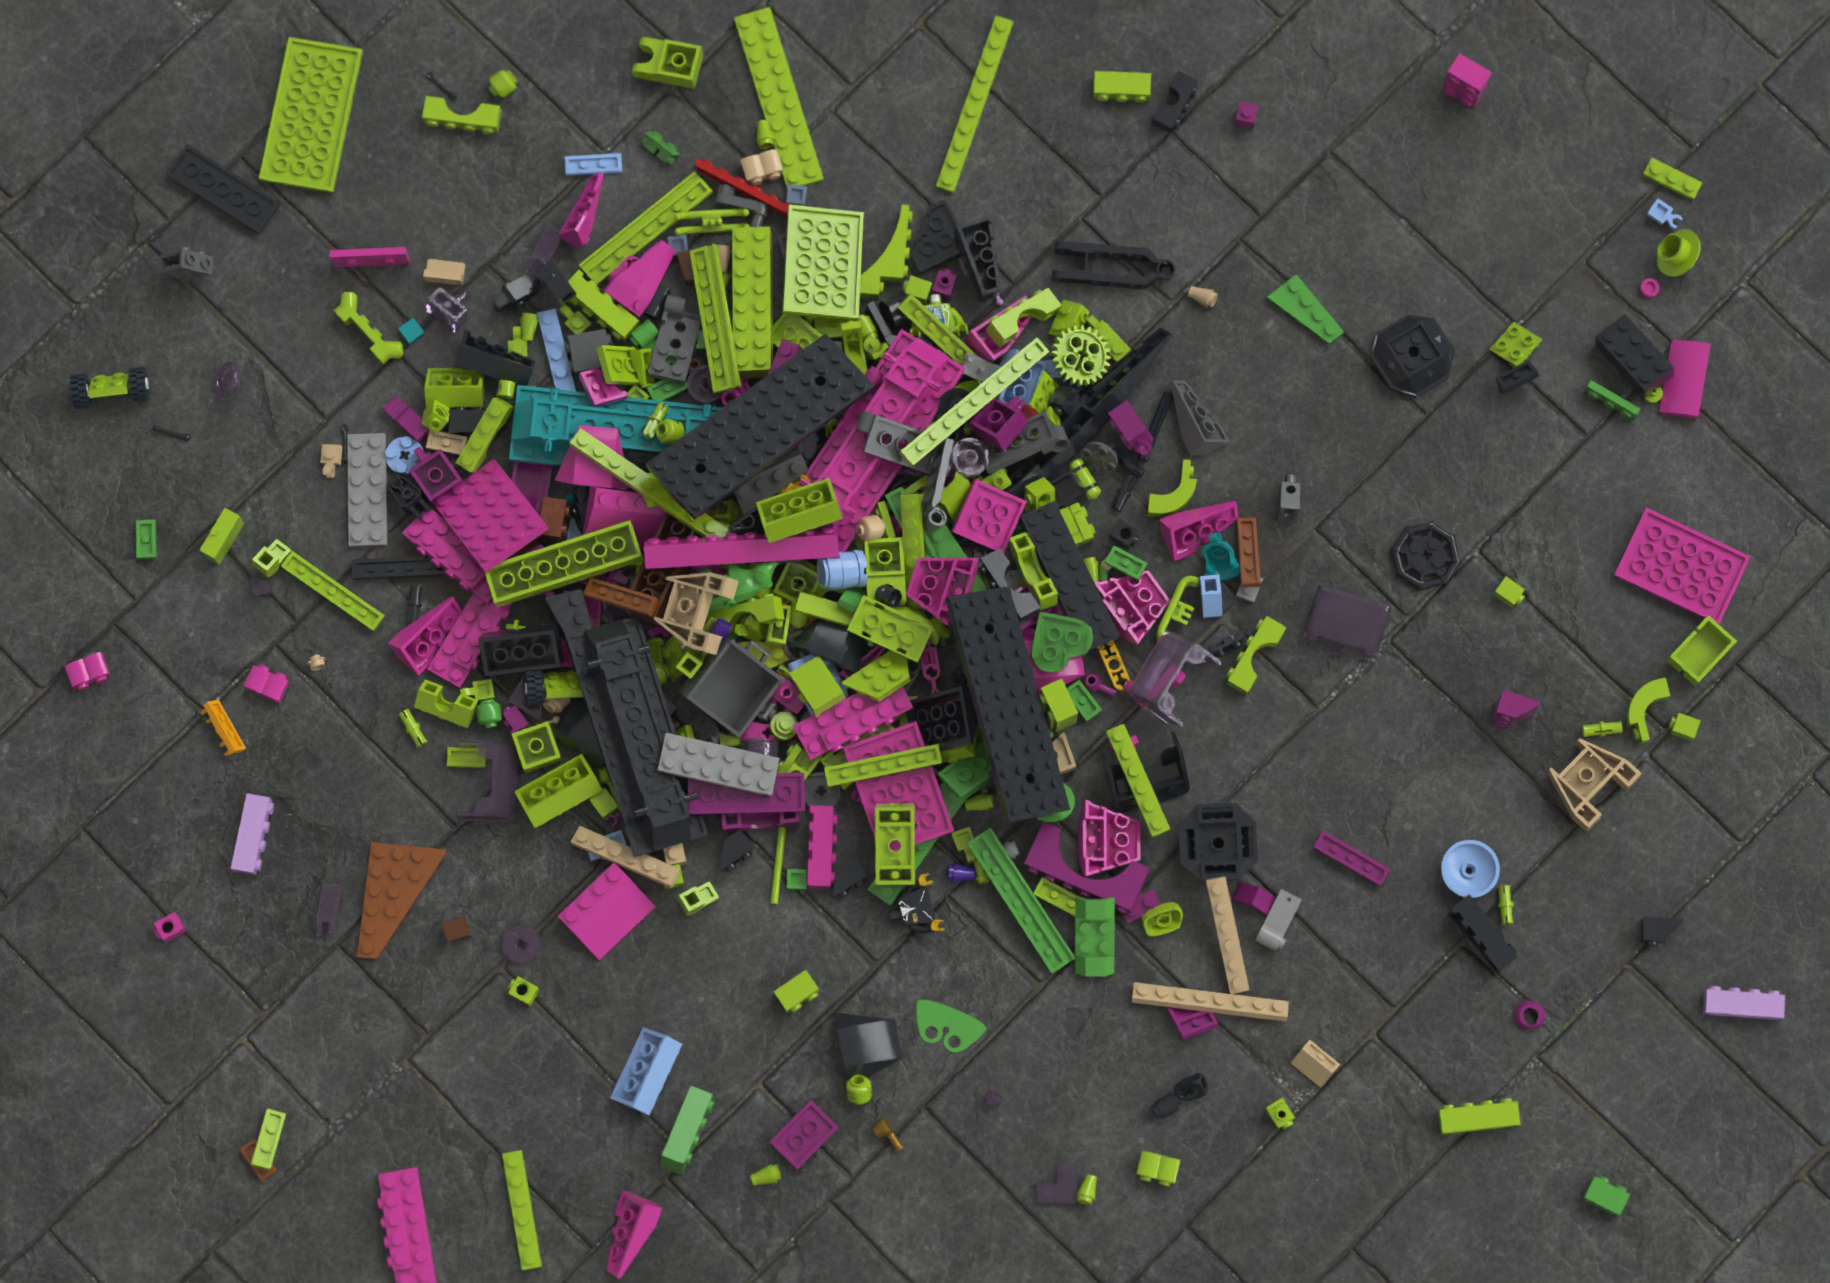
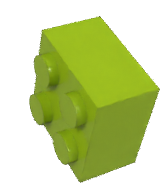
M548 721L512 733L525 773L562 761Z

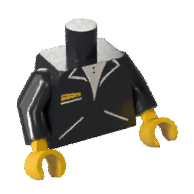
M929 873L920 875L919 879L915 880V885H908L898 899L900 908L889 910L892 922L903 919L905 927L920 934L944 931V928H938L939 923L944 921L936 920L928 889L925 886L933 883L932 880L928 882L925 880Z

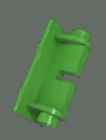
M656 131L646 132L645 134L648 137L645 136L641 141L643 146L653 154L659 149L660 151L656 156L666 164L669 163L671 165L675 161L673 157L681 155L676 151L677 147L663 141V136Z

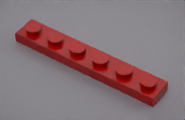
M697 158L694 164L696 171L722 185L725 184L735 188L736 192L753 201L768 205V209L787 218L790 203L786 202L784 204L778 201L779 199L776 196L763 193L759 187L755 185L751 187L746 184L744 179L738 176L734 178L729 175L730 173L723 168L717 169L710 161L706 159L702 161Z

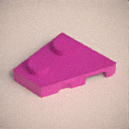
M598 368L581 372L579 375L593 407L604 406L625 400L628 397L627 392H622L615 384H606L603 372Z

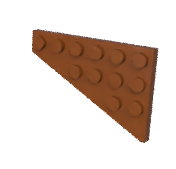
M371 842L358 958L375 960L379 958L392 935L399 928L406 914L414 905L415 900L437 870L444 856H446V849Z

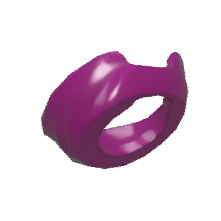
M1527 1000L1516 1006L1513 1018L1521 1029L1528 1030L1541 1027L1545 1021L1546 1013L1539 1003ZM1528 1008H1533L1538 1013V1019L1534 1025H1527L1523 1018V1013Z

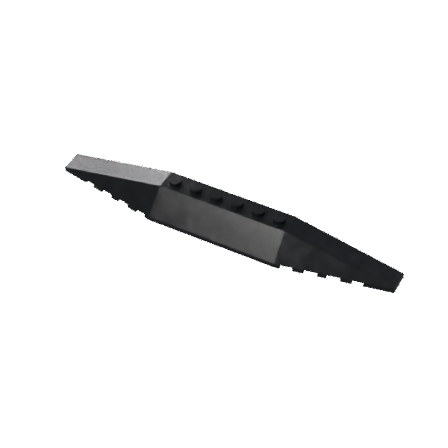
M1160 327L1142 341L1143 345L1139 349H1132L1127 353L1128 357L1121 363L1119 361L1114 363V368L1107 374H1101L1103 378L1091 386H1085L1078 393L1082 401L1070 417L1059 416L1060 426L1064 428L1070 442L1069 447L1062 452L1051 451L1043 454L1042 451H1039L1006 466V474L1012 484L1002 491L1025 500L1026 485L1043 477L1048 481L1091 437L1096 435L1097 431L1109 422L1111 417L1108 413L1127 399L1173 335ZM952 532L960 546L970 540Z

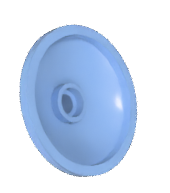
M1464 840L1454 844L1444 855L1441 864V874L1446 886L1453 893L1461 897H1466L1470 894L1472 898H1477L1487 894L1497 883L1500 873L1499 861L1494 851L1486 844L1476 840ZM1471 868L1472 874H1467L1465 869Z

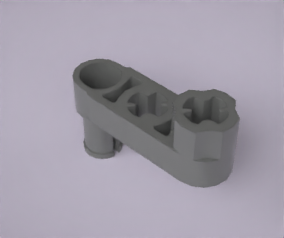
M725 184L719 185L715 200L716 205L728 209H747L749 214L753 215L750 227H762L763 220L767 216L768 205L734 196L735 188Z

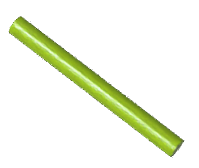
M785 827L778 828L770 904L775 905L778 904L786 835Z

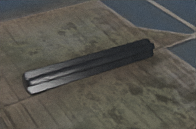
M1163 392L1149 428V432L1153 437V442L1150 444L1152 449L1173 398V394L1170 392ZM1139 454L1138 460L1147 463L1151 454L1145 458Z

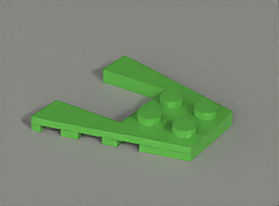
M946 523L934 533L925 530L939 558H968ZM978 572L971 593L988 590L987 585H985ZM915 609L921 612L928 611L926 609Z

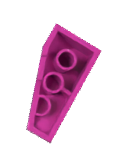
M602 172L591 176L558 233V236L573 248L585 246L590 239L589 235L593 228L604 175Z
M660 240L647 250L639 260L630 263V267L622 273H617L604 291L640 317L651 302L676 250L663 240Z
M1027 296L1022 297L996 315L1000 317L1009 307L1015 308L1021 300L1029 298ZM1032 317L1018 319L1017 326L1019 331L1013 340L1000 348L986 331L990 324V319L971 330L964 342L977 356L995 361L1008 352Z
M1232 501L1178 512L1159 519L1161 536L1172 559L1177 561L1193 554L1196 551L1195 548L1203 542L1206 544L1210 541L1209 535L1222 532L1239 518L1237 502Z
M450 597L402 629L388 642V645L396 657L419 676L432 662L435 652L443 644L444 641L442 640L447 632L451 631L462 610L455 599Z
M622 1191L615 1211V1216H618L617 1225L613 1227L612 1234H615L614 1245L610 1247L607 1264V1271L617 1278L622 1277L656 1227L662 1210L660 1206L645 1198Z

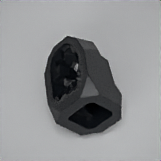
M1195 1073L1192 1076L1183 1078L1174 1087V1094L1178 1099L1184 1101L1201 1098L1207 1095L1208 1091L1207 1080L1203 1073Z

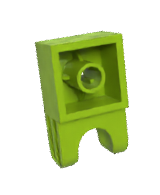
M648 37L640 39L639 46L641 50L653 55V58L647 63H635L633 65L631 73L635 77L695 89L703 59L701 46L667 39L665 41Z
M903 537L881 538L871 541L864 540V555L867 562L865 573L868 574L866 584L867 597L875 600L877 588L885 585L900 590L902 600L899 606H905L906 585Z
M799 559L801 564H786L773 592L794 602L795 598H799L800 592L826 599V592L836 591L844 593L847 588L842 590L822 588L818 579L817 566ZM796 579H801L803 584L799 585Z

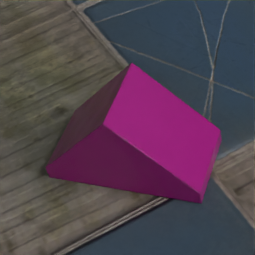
M1240 882L1233 897V900L1267 916L1276 899L1262 888Z

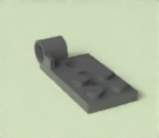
M673 295L667 296L662 324L648 371V376L681 384L686 382L698 332L702 324L700 315L685 312L686 298ZM682 325L686 329L683 332H678L675 330V327ZM673 342L681 344L677 349L672 348L670 345ZM672 358L676 360V363L668 365L666 360Z
M861 411L856 429L868 433L863 452L927 474L931 473L939 445L913 467H910L899 454L901 450L898 448V442L901 439H904L906 447L924 431L866 411ZM885 433H887L889 436V440L887 443L883 444L881 440L882 436Z
M1046 411L1026 419L1028 424L1008 447L1000 453H996L999 448L984 440H980L976 444L988 473L991 474L1039 451H1042L1043 454L1051 451H1065L1069 447L1070 442L1064 428L1060 425L1052 426ZM1034 432H1039L1037 436L1031 437ZM1022 440L1018 445H1013L1015 441Z
M948 438L939 445L931 473L928 474L922 501L923 528L931 533L938 531L947 520L945 512L937 508V505L941 501L945 478L950 471L949 459H951L954 453V448H952L953 440Z

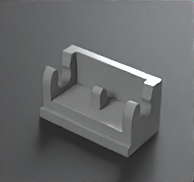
M967 351L960 364L966 368L963 374L981 382H984L1001 367Z

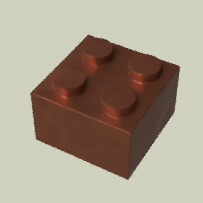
M544 497L540 517L549 529L539 536L541 542L557 544L567 539L569 530L567 529V521L570 522L572 517L570 512L571 506L568 505L567 500Z

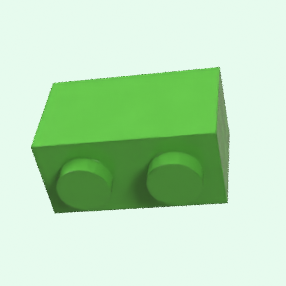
M1598 1176V1178L1593 1177L1582 1199L1618 1217L1621 1215L1630 1194L1626 1193V1188L1620 1185L1615 1187L1609 1184L1608 1179Z

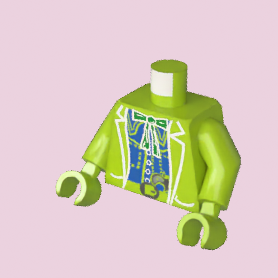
M940 294L929 296L930 305L924 306L956 336H960L962 331L969 334L967 324L964 323L963 318L955 308H951L949 303L941 304ZM912 322V328L910 329L912 336H918L919 338L927 336L930 338Z

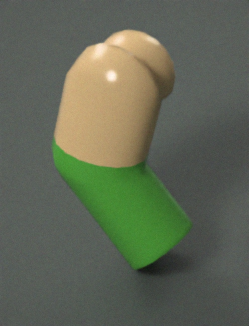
M1107 557L1099 565V582L1108 580V571L1112 568L1105 564Z

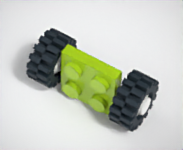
M145 366L129 368L128 374L115 373L113 376L97 375L92 378L90 385L86 373L71 375L70 393L74 409L91 407V398L127 394L129 389L133 402L150 400L149 378Z
M541 670L525 671L524 686L527 706L543 705L544 691L547 699L583 697L574 670L568 672L551 671L548 673H542Z

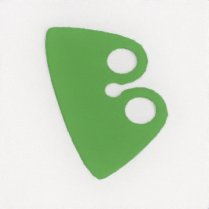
M929 1000L917 1001L918 1029L920 1036L926 1042L936 1043L943 1035L942 1029L948 1027L949 1032L944 1037V1046L950 1052L957 1053L973 1044L986 1031V1026L966 1013ZM930 1026L935 1027L938 1031L937 1036L933 1039L928 1038L925 1034L926 1029ZM955 1035L960 1038L961 1043L957 1048H952L948 1044L951 1036Z

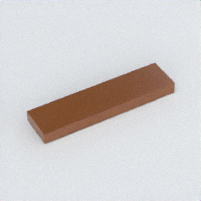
M1237 518L1241 588L1260 587L1256 518Z
M591 577L583 593L587 598L652 617L659 602L657 597Z

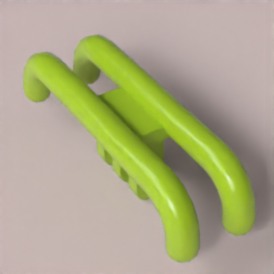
M741 208L677 212L674 214L675 220L702 218V226L679 227L675 229V234L732 232V228L750 227L748 224L722 225L721 218L748 216L749 211Z
M1186 576L1182 578L1170 600L1156 634L1157 642L1165 649H1170L1172 641L1165 636L1170 620L1187 626L1188 621L1182 619V616L1190 619L1191 615L1185 612V610L1194 611L1192 606L1179 600L1186 587L1197 588L1199 586L1200 579L1198 577Z

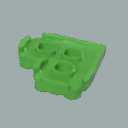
M1039 612L1032 647V659H1034L1038 668L1045 672L1064 670L1070 657H1079L1087 654L1093 642L1092 628L1084 621L1076 618Z

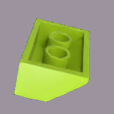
M428 368L424 387L426 407L434 399L451 408L483 407L485 375L462 368Z

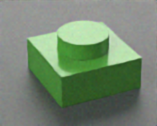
M787 869V889L806 890L807 869Z

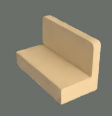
M428 259L427 269H424L423 274L425 282L463 286L465 263Z
M1311 1040L1306 1043L1291 1062L1293 1066L1319 1087L1325 1084L1340 1065Z

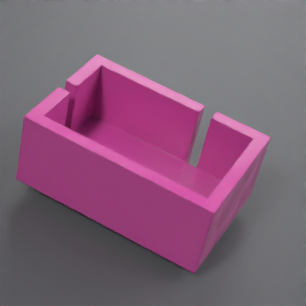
M1459 53L1447 73L1442 90L1450 97L1460 98V102L1463 105L1474 108L1486 90L1492 72Z

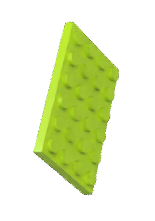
M798 205L788 206L782 313L858 321L864 212Z

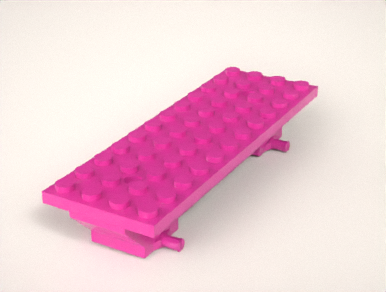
M902 329L876 367L877 370L884 374L882 381L874 387V390L849 407L844 415V420L837 425L806 472L805 476L811 482L802 478L798 484L803 487L830 478L843 519L814 528V531H822L823 528L828 527L837 530L839 552L847 551L857 536L855 527L861 517L871 515L877 503L881 500L903 466L863 452L868 433L856 429L861 411L925 431L939 412L938 405L941 396L956 386L966 369L947 355ZM885 433L882 436L881 440L883 444L887 443L889 440V436L887 433ZM904 439L898 442L900 450L905 447Z

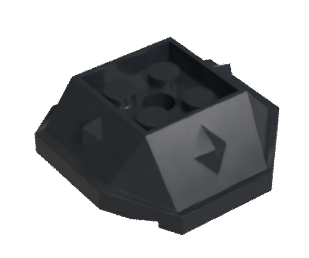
M1406 315L1376 333L1370 360L1391 391L1417 398L1449 378L1455 349L1434 318ZM1415 350L1418 356L1411 357L1408 351Z
M1237 803L1197 804L1178 826L1180 865L1200 882H1206L1208 879L1225 876L1226 881H1240L1258 862L1256 822ZM1221 840L1223 847L1220 849L1215 848L1213 841Z

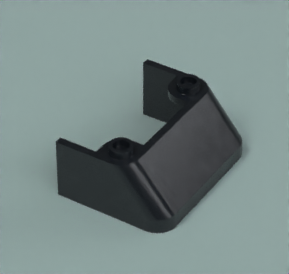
M1175 731L1171 732L1173 747L1167 748L1161 753V762L1143 767L1158 802L1182 796L1190 789L1183 750ZM1101 753L1106 779L1116 809L1119 812L1138 809V804L1119 764L1109 765L1105 753Z

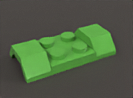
M1075 897V974L1082 976H1108L1114 974L1115 897L1106 899Z

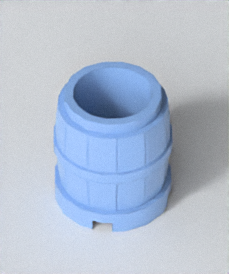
M860 549L851 550V552L840 551L839 557L819 558L817 561V574L822 588L842 590L851 587H865L867 584L868 574H864L867 562L863 551Z

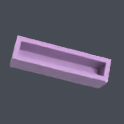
M246 794L231 864V870L234 872L256 875L257 871L261 869L262 860H260L261 852L265 851L266 847L264 836L265 833L268 834L270 822H268L269 814L272 815L274 803H272L270 797Z
M1710 986L1709 989L1704 991L1703 1015L1769 1020L1784 1019L1785 995H1780L1779 991H1768V994L1760 993V990L1748 989V992H1741L1740 988H1729V991L1721 990V987Z

